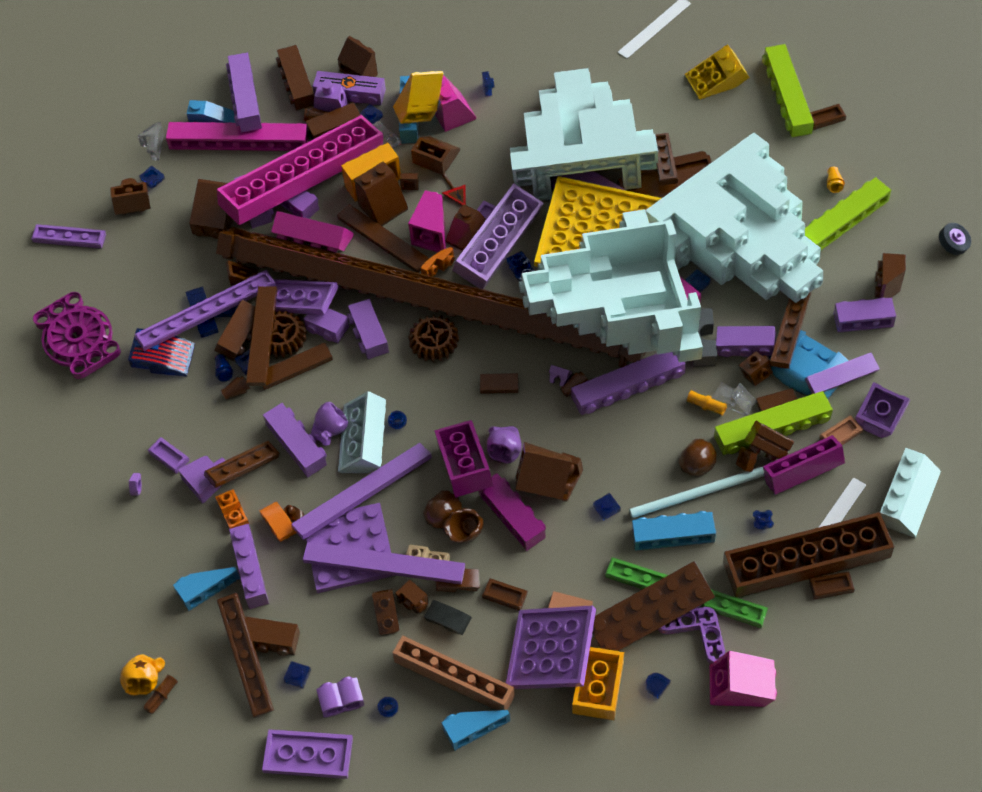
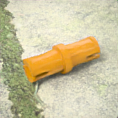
M692 390L687 397V402L702 407V410H710L722 416L727 408L726 403L712 399L709 395L704 396Z

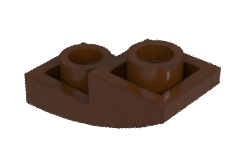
M465 569L462 584L436 581V591L454 593L458 589L478 591L480 588L479 569Z

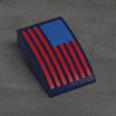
M137 328L135 334L144 329ZM134 336L128 361L131 368L149 369L154 374L187 377L195 343L174 336L144 351Z

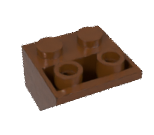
M348 36L337 59L339 71L344 74L376 77L378 72L374 50L363 45L358 39Z
M431 136L420 137L411 149L414 164L441 175L446 173L460 152L459 147Z
M882 254V259L878 260L877 271H875L874 281L877 282L874 292L875 298H892L901 291L906 271V254Z

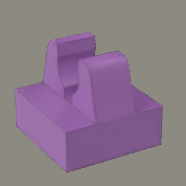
M551 365L549 370L550 382L554 383L555 379L560 376V386H564L571 378L573 371Z

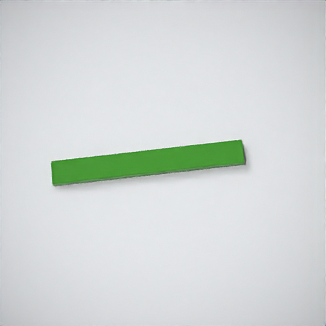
M613 557L605 574L606 578L639 589H644L668 576ZM712 590L715 596L714 599L697 607H710L715 610L716 614L758 628H762L768 610L767 607Z

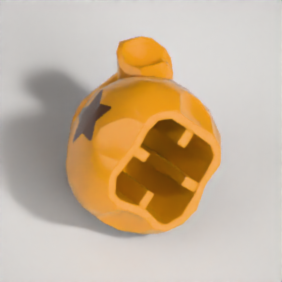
M144 654L132 658L123 667L120 674V683L124 691L129 695H147L151 693L157 685L158 673L165 667V660L161 657L152 659Z

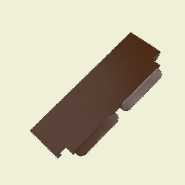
M700 151L674 157L678 177L677 184L660 186L657 169L641 170L642 188L628 189L626 191L663 198L712 163L710 155ZM619 178L616 185L624 189L622 178Z

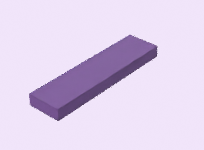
M36 224L31 239L34 243L102 249L106 232L105 230Z
M870 352L805 378V381L811 393L815 394L877 372L880 368Z

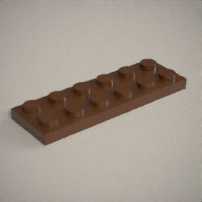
M693 561L595 615L592 633L601 649L620 651L714 599L715 596L697 564Z

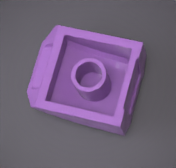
M873 382L855 419L863 430L880 438L891 436L903 416L910 399Z

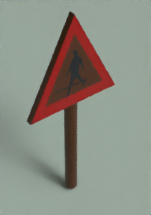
M446 174L442 175L451 190L442 192V194L461 206L463 204L466 205V184L454 188Z

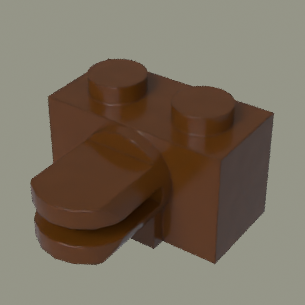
M127 178L121 181V186L110 187L115 215L151 209L146 182L137 183L135 179Z

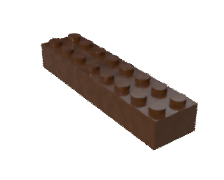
M880 512L725 551L723 564L734 595L738 598L804 581L809 578L889 559L892 556L894 545Z

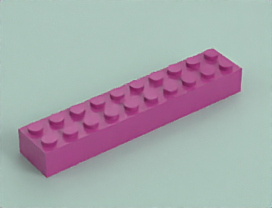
M360 115L218 188V205L237 224L241 225L342 171L341 165L347 161H351L383 145V133L365 117Z

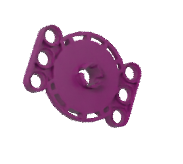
M78 292L68 293L33 316L35 326L43 330L41 340L46 355L53 362L61 366L70 367V371L76 379L85 378L116 359L121 353L118 343L112 340V325L108 317L94 307L83 306V299ZM73 298L79 299V301L75 304L69 303L70 300ZM56 308H63L62 312L54 313ZM40 318H47L44 323H38ZM109 328V335L107 336L106 329ZM76 332L79 338H74L73 333ZM109 347H116L114 352H107ZM51 348L53 355H51L47 349ZM93 357H100V360L98 362H91V359ZM77 367H84L82 372H74Z

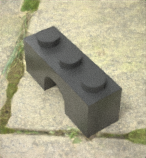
M704 308L700 312L698 333L703 345L702 359L692 360L693 367L716 366V341L706 340L701 337L713 334L712 308Z

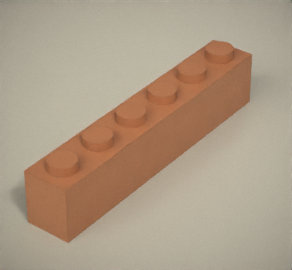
M403 635L392 652L395 663L494 710H508L515 697L514 687Z

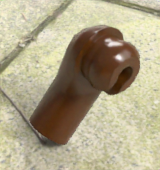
M287 505L284 508V512L294 522L304 516L303 511L295 506Z

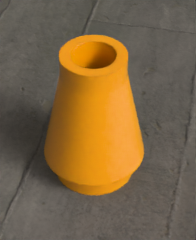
M830 167L827 170V188L832 193H838L843 190L845 182L838 168Z

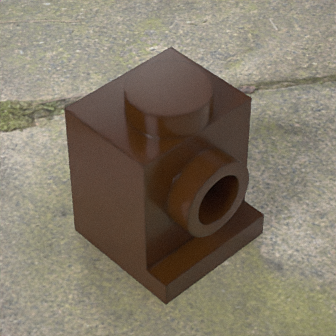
M411 580L407 581L395 593L397 602L399 604L402 603L409 611L413 610L417 614L422 613L428 606L427 594Z

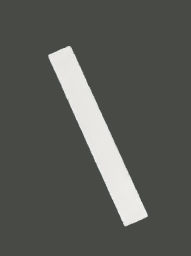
M678 0L619 50L618 53L626 58L630 57L691 3L687 0Z
M853 478L819 527L841 522L866 484Z

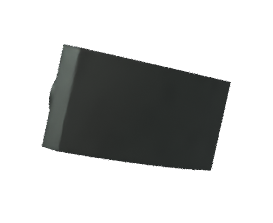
M436 600L432 601L424 616L427 621L441 625L446 630L460 635L464 634L472 619L470 615Z

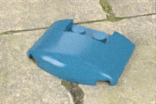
M801 330L790 368L770 367L773 372L772 374L783 384L801 394L809 396L812 393L805 381L806 377L849 360L840 352L835 353L808 337L806 332ZM836 388L824 392L827 399L832 395Z

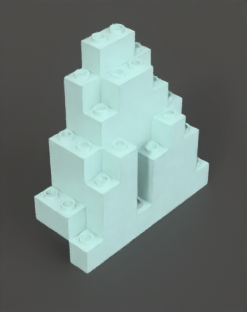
M588 68L555 72L556 88L539 90L541 111L524 113L528 146L510 148L514 183L519 187L533 185L535 198L540 201L551 200L550 177L622 167L624 189L642 188L641 170L657 169L656 163H659L656 136L653 133V129L636 131L630 99L613 101L608 81L591 84Z
M755 133L749 135L645 210L649 223L672 220L676 231L674 261L677 270L692 261L720 285L730 281L735 275L765 300L775 296L780 290L795 303L807 297L809 292L819 288L823 283V270L816 265L820 260L821 248L805 236V223L802 221L803 201L787 190V176L784 175V167L769 157V143Z
M645 209L625 212L622 214V221L619 222L620 228L582 234V242H579V249L541 255L538 271L522 273L519 289L520 293H524L523 305L524 308H528L529 315L546 313L547 317H551L552 324L556 323V326L573 324L574 328L578 329L579 335L596 333V336L600 337L601 344L606 343V346L622 344L624 348H627L629 355L656 351L657 354L673 352V355L677 356L679 363L702 359L703 345L698 333L701 305L696 292L688 293L687 300L674 261L676 231L672 220L649 223Z

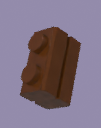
M757 420L745 438V442L750 444L749 448L757 453L760 451L765 452V457L772 461L787 456L788 451H790L794 444V441Z

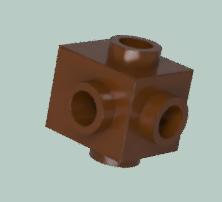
M757 351L739 364L744 378L754 386H757L773 373L769 358L765 355H760Z

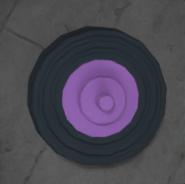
M948 223L939 232V241L942 247L953 255L963 254L971 246L970 234L958 223Z

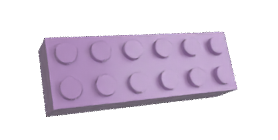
M513 183L457 258L452 271L476 287L484 289L537 217L544 203Z

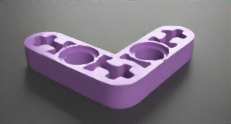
M710 607L696 608L677 619L678 626H676L674 620L670 622L669 627L663 626L658 629L662 634H674L700 629L706 659L709 664L717 660L712 656L714 646H716V653L719 655V658L725 654L717 614ZM704 614H708L710 621H706ZM695 615H698V619H699V622H698V623H696V616H695ZM688 616L693 622L690 625H684L681 619ZM708 632H714L717 635V639L710 641L705 635Z

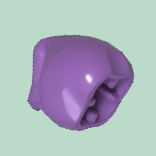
M324 403L315 414L311 435L324 446H329L332 436L341 434L347 428L348 420L345 414L333 403Z
M513 426L490 427L487 439L489 456L493 460L506 464L514 462L518 458L522 447L518 429Z

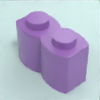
M345 677L338 683H324L320 688L316 689L324 717L335 716L344 711H351L364 706L357 678Z

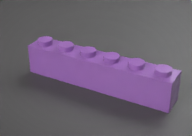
M248 52L228 56L229 63H226L236 126H240L241 132L262 129Z
M673 352L654 354L641 361L634 362L572 387L571 398L581 415L590 414L603 406H610L618 400H625L633 394L645 392L648 388L656 385L659 386L670 379L681 377L685 374L686 363H679L677 356H674Z

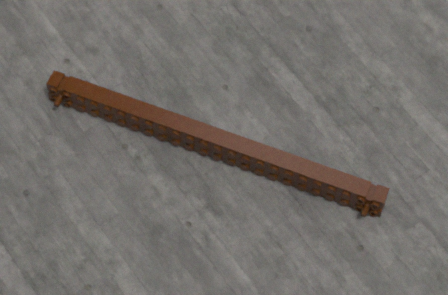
M236 227L219 232L216 254L222 255L224 259L236 257L235 263L241 265L242 263L249 264L251 262L260 268H273L275 272L286 271L290 272L291 276H306L311 281L336 282L343 289H357L362 294L373 293L378 298L385 299L388 297L392 298L394 302L411 303L413 307H428V310L433 312L444 311L449 316L459 315L468 321L479 320L484 325H499V328L504 330L515 329L520 334H534L539 339L550 338L555 343L564 344L566 342L575 348H590L591 352H605L610 357L618 358L621 355L619 367L626 366L627 361H641L647 353L629 355L627 348H624L622 344L606 346V343L601 344L600 337L596 336V333L579 335L578 329L574 328L573 324L556 326V323L552 324L551 317H547L546 313L529 315L528 308H524L523 299L256 232L251 233Z

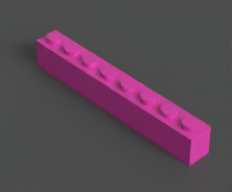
M169 122L166 141L171 150L292 151L308 142L309 133L307 124L261 123L262 129L241 132L240 126H236V123Z

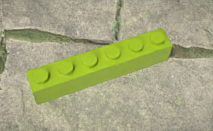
M786 44L765 47L762 62L767 67L768 78H771L772 90L776 92V102L781 106V116L786 120V130L790 132L791 137L812 134L814 121Z
M877 177L865 182L860 189L854 190L845 200H840L831 210H826L820 218L814 219L805 228V236L823 250L886 204L890 199L891 189Z
M821 391L715 426L714 438L723 455L734 454L740 450L741 446H750V444L745 442V438L756 420L788 436L797 430H806L812 425L828 422L831 419L833 409L826 395Z

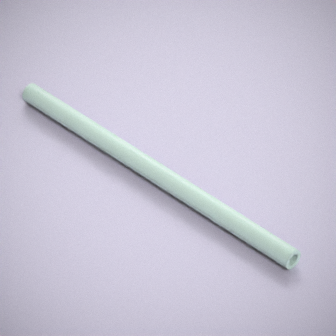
M763 466L753 469L752 472L746 471L629 509L630 516L633 519L763 477Z

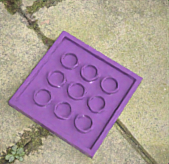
M380 503L353 508L306 538L307 542L391 553ZM311 564L317 593L396 576Z
M592 605L519 610L506 684L514 687V689L584 686L596 608Z

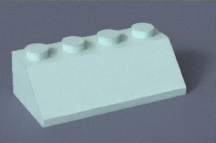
M367 391L344 404L343 413L348 420V426L341 433L338 472L370 473L381 467L386 399Z
M905 448L880 511L887 528L914 538L917 535L941 472L925 454Z

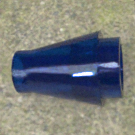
M218 354L214 358L215 377L221 382H227L232 378L234 371L226 360L225 355Z

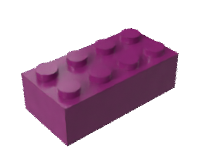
M472 420L434 430L455 498L493 487L490 469Z

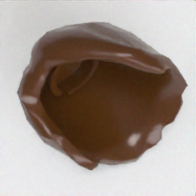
M694 439L682 451L678 463L684 473H688L692 477H698L713 469L717 453L710 442H706L704 439Z
M441 490L428 501L423 511L426 523L436 529H443V525L450 514L462 509V503L450 491Z
M464 508L454 511L443 525L445 534L450 540L457 543L472 541L482 532L483 518L474 509Z

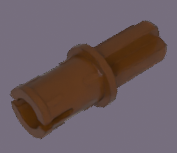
M167 674L160 686L153 690V695L143 708L148 713L154 714L161 703L168 699L167 695L178 681Z

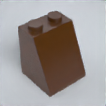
M384 161L354 179L359 207L381 226L408 210L396 176Z
M198 179L189 222L192 234L218 239L219 232L227 231L231 228L233 219L218 205L217 189L227 183Z
M524 442L515 477L516 490L562 500L564 494H567L569 490L568 476H572L574 470L571 457Z

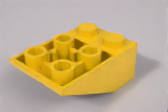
M728 44L685 73L686 78L700 100L736 88L750 78Z
M443 71L415 72L410 75L393 106L400 124L432 120L438 108Z

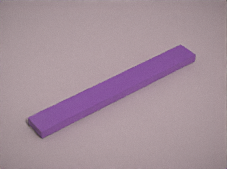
M267 270L136 333L135 338L142 349L146 351L239 305L242 300L247 301L257 296L258 286H276V283Z
M418 443L291 524L292 528L303 540L431 459V453L421 443Z
M307 542L303 556L304 563L462 584L465 563L314 542Z

